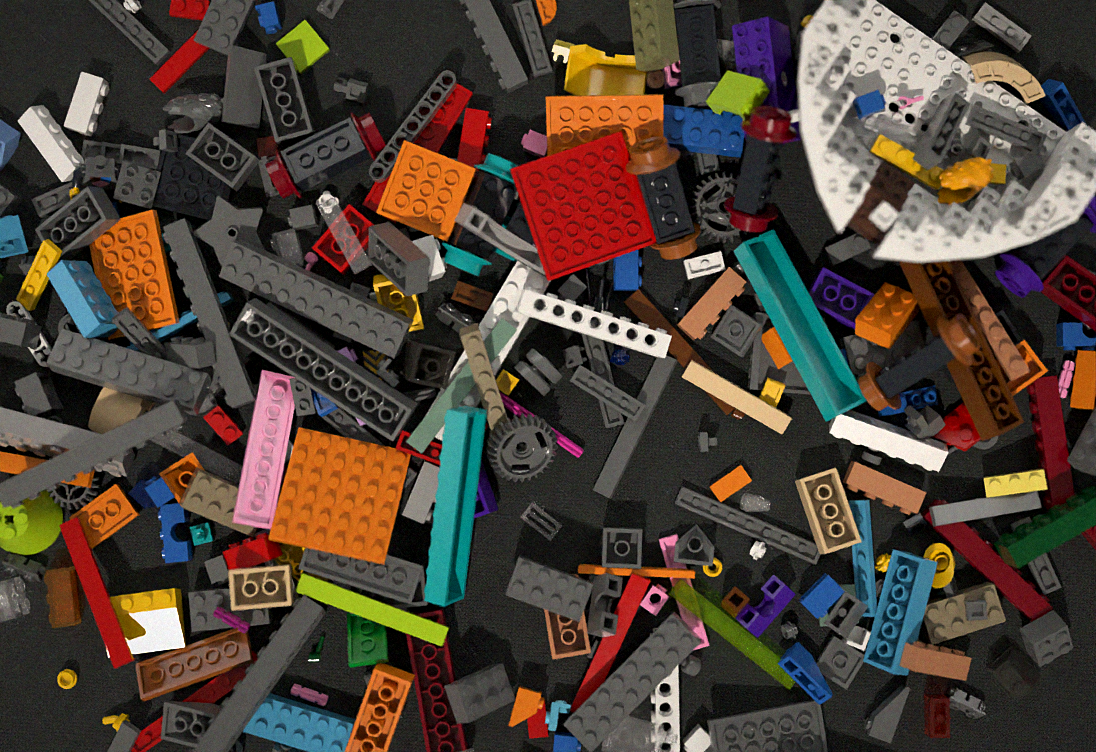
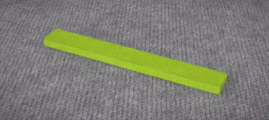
M302 573L295 590L297 593L439 646L443 645L449 629L448 626L306 573Z

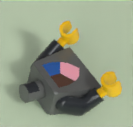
M101 155L87 157L84 164L79 165L73 171V189L69 192L70 200L81 192L79 188L85 189L91 186L102 187L104 190H115L121 166L117 165L113 158H105Z

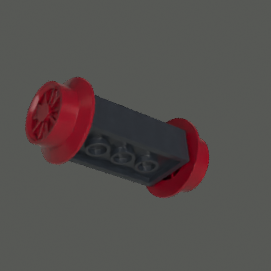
M758 106L753 108L751 118L741 123V129L749 134L736 195L726 199L724 202L725 209L730 212L729 223L740 230L762 232L767 229L768 222L778 216V209L769 203L772 196L770 188L776 179L774 170L780 161L778 153L784 142L792 141L797 136V132L790 127L792 115L785 110L770 106Z
M351 112L354 123L349 117L281 151V153L276 149V159L266 163L265 166L281 197L284 199L295 194L300 199L303 198L301 192L370 159L368 151L375 161L377 152L383 150L386 144L371 114L367 113L358 117Z

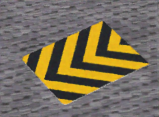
M377 350L363 351L365 370L381 379L376 373L378 371L376 367L383 359L388 360L387 355Z

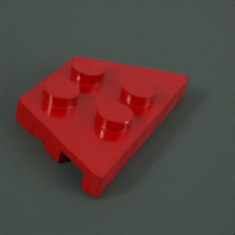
M962 403L942 420L946 426L932 436L941 440L942 443L954 445L957 449L967 451L981 440L965 403Z

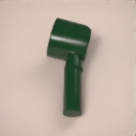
M320 636L316 652L309 653V662H319L321 660V648L325 637Z

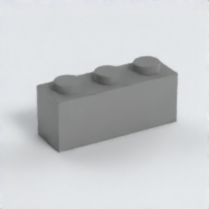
M424 461L403 511V516L422 524L426 520L430 521L434 510H431L433 502L436 503L435 494L438 489L437 476L440 466Z

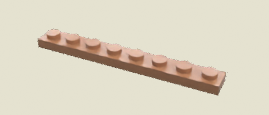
M961 259L949 260L989 347L1010 381L1029 373V368Z

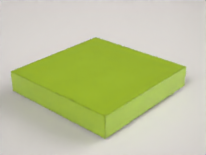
M306 20L276 43L287 58H293L300 74L330 51Z

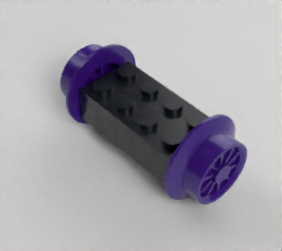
M1092 196L1075 221L1037 240L1019 245L1011 254L1002 253L1000 255L1002 265L995 271L998 280L1009 291L1022 298L1026 297L1031 290L1041 292L1044 289L1042 281L1089 232L1096 233V197Z

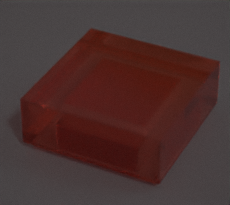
M274 136L257 138L259 158L275 156L278 144L275 142Z

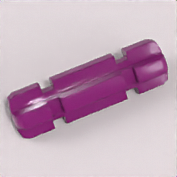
M217 607L213 613L214 617L222 619L224 623L233 628H238V631L246 633L250 628V623L245 620L241 621V618L229 611L225 612V609L222 607Z

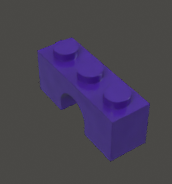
M774 575L761 588L765 594L763 601L756 607H751L747 604L735 618L757 638L796 595Z

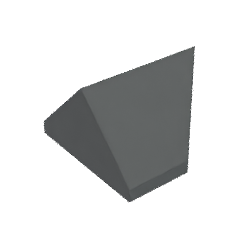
M696 524L675 543L674 562L713 566L714 546Z

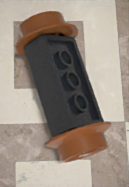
M651 137L639 141L629 149L631 160L626 164V170L629 173L636 174L657 243L649 246L658 249L663 259L671 260L685 257L697 249L696 238L701 233V227L697 223H693L690 217L675 161L680 156L679 150L669 147L668 140L665 137Z
M957 315L951 320L939 317L937 325L940 334L929 340L930 345L926 342L912 351L914 355L909 353L897 360L896 364L893 363L884 369L874 362L867 363V373L858 379V384L869 404L878 411L888 406L898 410L901 408L899 392L956 357L965 365H971L973 363L972 354L980 350L982 345L970 323L961 315Z

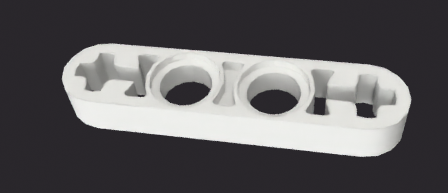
M13 301L7 305L6 312L8 315L19 317L18 314L13 313L15 306L20 307L18 310L20 316H26L23 318L34 320L21 303ZM40 332L41 345L37 349L28 348L39 365L49 367L45 361L43 362L45 358L43 353H37V351L43 350L45 355H50L52 351L43 333Z

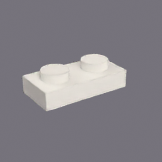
M721 251L683 261L688 279L726 270Z

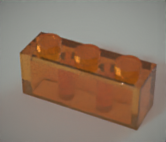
M75 566L46 570L44 582L48 587L46 600L50 604L48 618L52 628L80 624L81 615Z

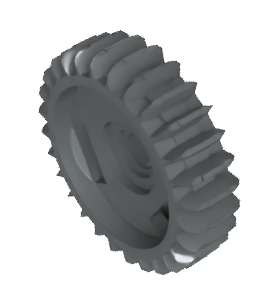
M723 172L720 178L718 173H715L714 179L709 175L707 177L708 182L704 179L701 180L703 187L696 186L699 192H692V195L696 198L689 200L690 203L694 204L689 207V210H694L690 217H695L696 219L693 223H698L701 229L704 230L702 236L706 233L709 234L708 240L714 236L715 242H718L720 238H722L723 243L726 242L727 238H729L730 242H733L734 236L739 240L741 239L740 233L744 236L747 235V231L740 230L729 223L730 212H722L719 208L721 202H725L726 199L736 195L740 175L733 179V173L726 177V173ZM718 185L720 190L705 200L702 195L713 186ZM709 220L726 226V231L723 232L711 228L708 225Z
M521 413L520 418H517L514 414L513 420L507 417V423L500 422L501 427L494 428L496 434H490L492 440H487L489 446L486 447L488 451L487 457L494 471L499 473L502 478L505 477L508 481L512 478L514 482H517L518 478L521 482H524V478H528L530 481L533 475L538 478L537 473L539 472L544 474L543 469L545 467L550 468L548 463L554 462L551 456H556L555 450L558 449L555 432L549 423H546L543 418L540 419L537 415L533 417L530 413L527 417ZM537 432H541L544 437V444L540 446L535 436ZM509 436H511L510 439L507 441V443L503 446V444H504V442L507 440V438H508ZM525 442L526 445L523 449H516L518 443ZM516 464H526L522 466H512Z

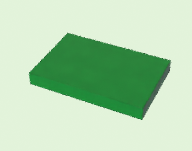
M347 613L349 667L389 662L387 626L356 614Z

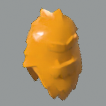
M982 157L969 158L945 168L939 176V180H942L941 186L943 188L937 193V196H939L938 203H948V205L953 202L956 204L964 203L976 193H979L981 189H984L993 179L992 171L994 168L991 167L992 159L985 160Z

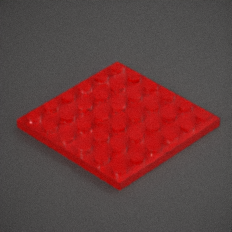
M621 131L510 169L547 281L657 243L636 176L626 170V164L630 161V157Z

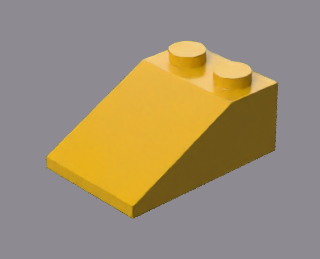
M383 274L375 275L373 286L377 302L413 319L414 321L409 332L424 329L417 294L407 297Z

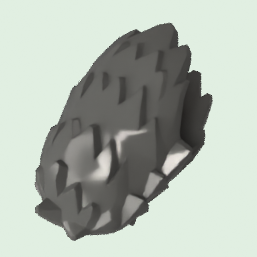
M200 93L178 96L168 101L167 105L163 107L164 111H167L168 114L185 115L184 118L173 121V124L168 126V128L176 133H189L203 130L208 123H220L222 120L224 97L220 98L215 93Z

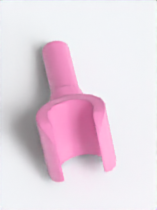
M923 95L914 98L899 97L897 101L904 100L906 102V105L900 106L899 109L903 110L909 104L924 100Z
M308 252L304 257V260L308 262L306 270L310 271L312 266L318 261V257L313 252Z

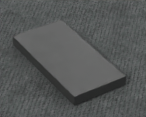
M234 45L229 46L222 113L223 123L259 129L262 94L254 67L266 63L265 53Z

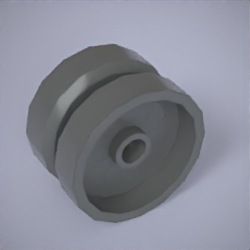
M532 348L526 354V358L533 365L530 367L525 361L520 360L514 368L545 396L551 388L544 379L547 378L556 384L563 376L544 355L541 356Z

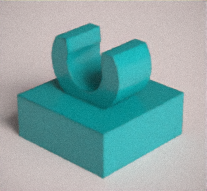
M210 522L190 527L194 546L215 541Z

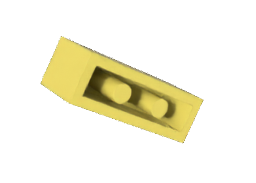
M1044 469L983 477L987 498L1047 489Z

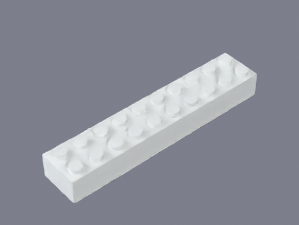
M519 261L516 262L479 325L483 341L501 318L517 329L516 333L491 364L494 377L530 318L529 316L516 313L522 290H528V287L540 290L539 294L544 295L551 280L547 281L546 277ZM537 299L535 301V308L537 307L540 299ZM465 350L429 411L468 362ZM476 384L458 407L471 406L477 408L481 398ZM445 424L435 436L442 440Z

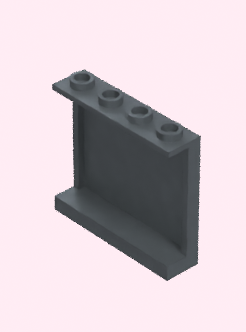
M754 313L753 318L763 324V327L751 344L747 390L762 391L768 377L786 385L783 393L811 395L793 361L780 369L777 368L762 342V334L773 328L774 325L768 314Z

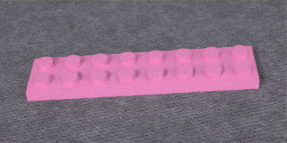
M262 370L260 373L256 394L257 400L254 404L232 523L271 530L295 408L289 379L295 377Z

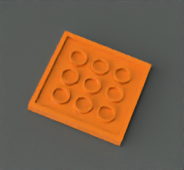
M404 140L376 213L448 242L456 224L454 220L464 204L477 169Z

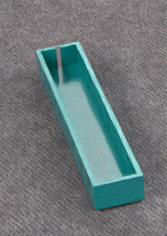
M774 229L743 242L734 250V253L825 421L827 422L867 401Z
M471 406L447 409L444 417L445 429L442 435L441 463L437 476L438 489L435 494L436 506L433 512L434 523L431 530L430 557L426 570L427 582L424 588V601L444 607L464 599L487 414V410Z

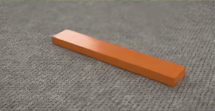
M0 451L1 472L19 475L48 461ZM95 470L85 475L81 472L76 475L77 479L66 484L91 488Z
M580 564L578 566V573L583 574L609 573L612 575L631 576L632 572L641 576L695 579L694 569L641 567V569L612 568L593 564Z

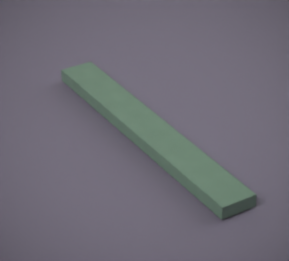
M501 318L484 340L490 364H492L517 331L515 327L503 318ZM469 361L406 441L420 453L424 452L444 426V417L447 409L458 408L476 383Z

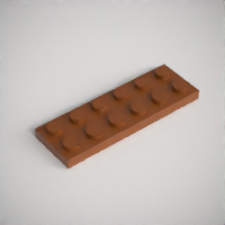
M234 628L135 664L141 700L147 701L254 662L248 631L242 633L238 631V628Z

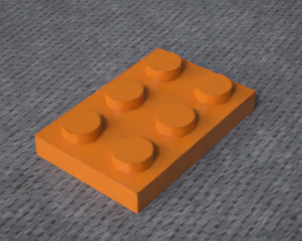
M115 484L69 517V519L80 518L90 547L93 549L138 517L140 513L120 485Z

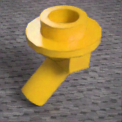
M123 713L120 716L103 717L102 720L103 724L113 723L112 727L117 732L123 721L127 720L130 722L128 719L129 715Z

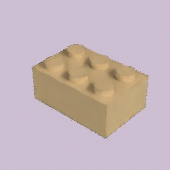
M291 564L229 570L231 610L290 606L294 603Z

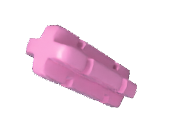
M1068 360L1064 361L1062 366L1064 369L1061 370L1058 380L1061 398H1065L1068 391L1066 389L1069 388L1073 375L1071 371H1074L1075 363Z
M298 684L292 686V695H300V698L313 703L318 702L317 704L325 706L328 701V695H320L319 692L306 687L301 688L302 686Z

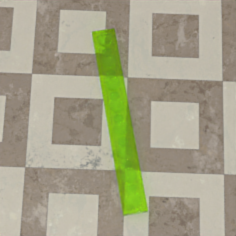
M682 579L677 581L668 593L670 596L789 690L796 681L778 665L780 657Z

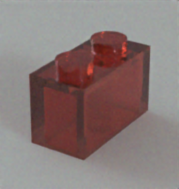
M924 694L925 734L930 738H950V699L944 694Z

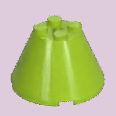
M45 489L40 492V497L31 501L29 498L22 500L24 504L14 509L11 506L3 508L0 502L1 548L18 555H32L47 549L55 542L61 532L59 525L64 523L63 507H60V502H54L56 496H49L53 491L48 492Z

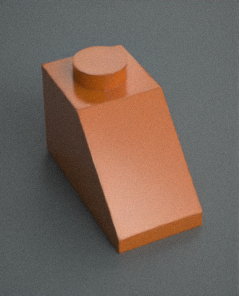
M519 687L509 722L510 727L536 714L538 709H542L545 699L541 697L542 692Z

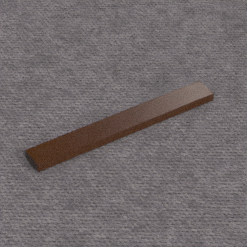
M639 289L624 302L642 323L649 325L648 329L656 331V328L666 330L667 335L672 336L668 352L685 370L690 361L693 360L712 371ZM705 391L726 415L735 409V407Z

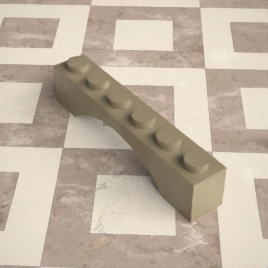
M478 323L460 328L459 332L483 407L487 410L486 417L491 432L496 434L494 428H500V422L507 423L508 416Z

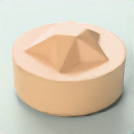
M661 70L654 73L647 72L646 85L649 88H660L664 84V74Z

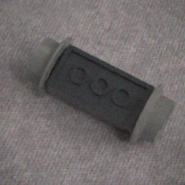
M674 0L673 6L682 87L677 89L675 94L684 98V107L711 109L706 100L721 80L714 11L721 7V2L718 0Z

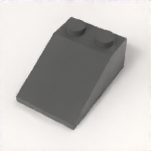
M165 701L161 739L196 747L198 745V737L203 731H208L211 726L209 722L215 714L219 715L223 708L212 703Z

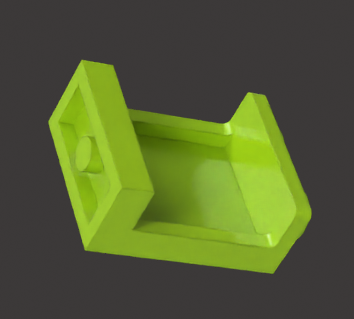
M727 71L706 102L716 114L720 115L725 110L738 114L743 120L751 118L753 108L760 106L770 91L762 79Z

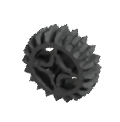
M93 476L91 488L58 483L59 487L52 490L53 492L49 496H56L54 502H60V507L67 505L68 509H73V507L80 509L81 505L86 506L88 504L87 501L91 502L94 500L91 495H98L94 488H100L99 484H95V481L100 480V477ZM61 486L65 487L66 495L62 492ZM86 488L85 492L75 499L79 489Z

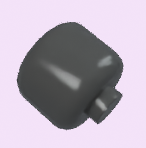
M689 654L680 663L681 670L691 676L697 675L702 666L701 659Z

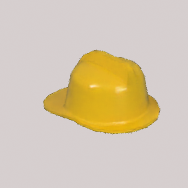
M934 543L927 548L924 558L938 562L932 587L942 588L948 585L954 576L955 559L951 550L945 544Z

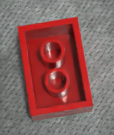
M349 204L312 249L345 275L368 248L369 227L374 226V224Z

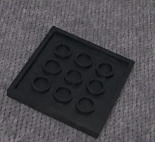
M177 134L178 152L162 150L157 171L161 172L152 207L210 220L213 216L217 196L219 195L229 202L233 188L186 155V152L197 138Z

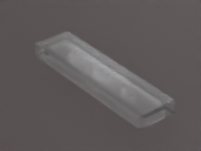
M335 197L318 205L320 213L354 274L371 266L372 263Z

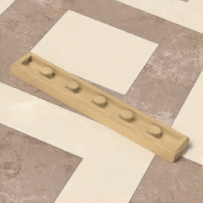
M693 360L690 361L682 375V378L780 434H783L792 419L788 414Z

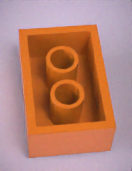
M885 282L855 319V335L890 349L919 312V304L915 295Z

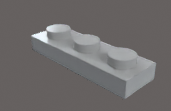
M986 2L972 19L1017 53L1022 50L1031 37L1030 34Z

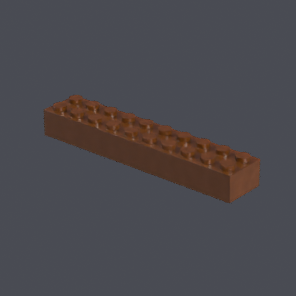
M949 260L899 262L934 337L940 334L937 325L939 317L951 320L957 315H961L970 323L980 339L982 348L972 354L973 363L971 365H965L957 357L946 364L981 440L997 437L1024 423Z

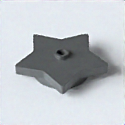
M218 195L212 218L197 228L193 235L214 247L222 268L232 241L242 239L265 250L256 231L263 208H237ZM233 229L236 231V234L230 235L228 231Z

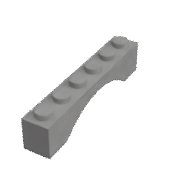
M463 204L454 220L455 222L545 277L536 247L512 234L478 209Z

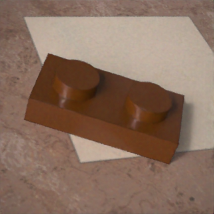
M457 281L451 299L487 312L494 294Z

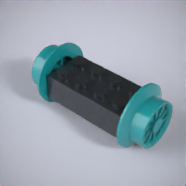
M488 153L484 164L474 165L478 170H476L464 204L478 209L502 226L517 192L516 187L513 186L515 184L510 169L518 165ZM456 222L448 243L461 249L442 242V245L447 249L444 262L479 276L483 265H492V263L475 256V254L488 259L494 245Z

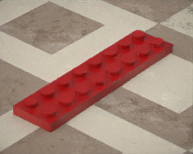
M449 78L443 80L445 85H450L453 82ZM457 83L455 90L414 144L439 153L471 99L473 92ZM436 92L431 96V98L433 100H439L441 98V94ZM422 108L420 114L426 116L429 114L430 109ZM411 123L408 129L415 131L418 128V124ZM401 138V140L398 143V146H402L403 141L407 140L405 138ZM392 153L387 162L393 161L395 154ZM390 176L382 183H374L362 203L365 207L377 212ZM381 215L382 217L393 222L394 224L397 223V221Z

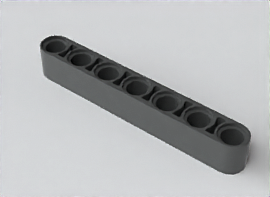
M443 71L437 77L369 168V174L375 182L382 183L386 181L392 173L402 147L397 145V141L400 138H405L408 142L414 144L455 90L457 80L452 71ZM450 77L453 79V82L450 85H445L443 80ZM436 92L441 94L439 100H433L431 96ZM422 108L430 109L429 114L426 116L421 115L420 111ZM411 123L418 124V128L415 131L408 129ZM389 153L395 154V159L391 162L385 160L386 155ZM376 169H383L381 177L374 176Z

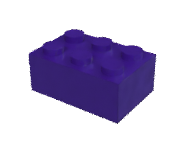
M824 267L819 269L808 290L819 313L851 330L855 329V319L875 295Z

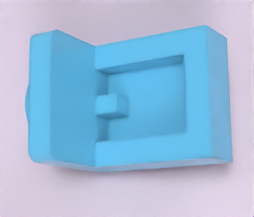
M560 700L552 702L550 712H546L545 718L548 730L556 731L558 713L569 714L570 704Z

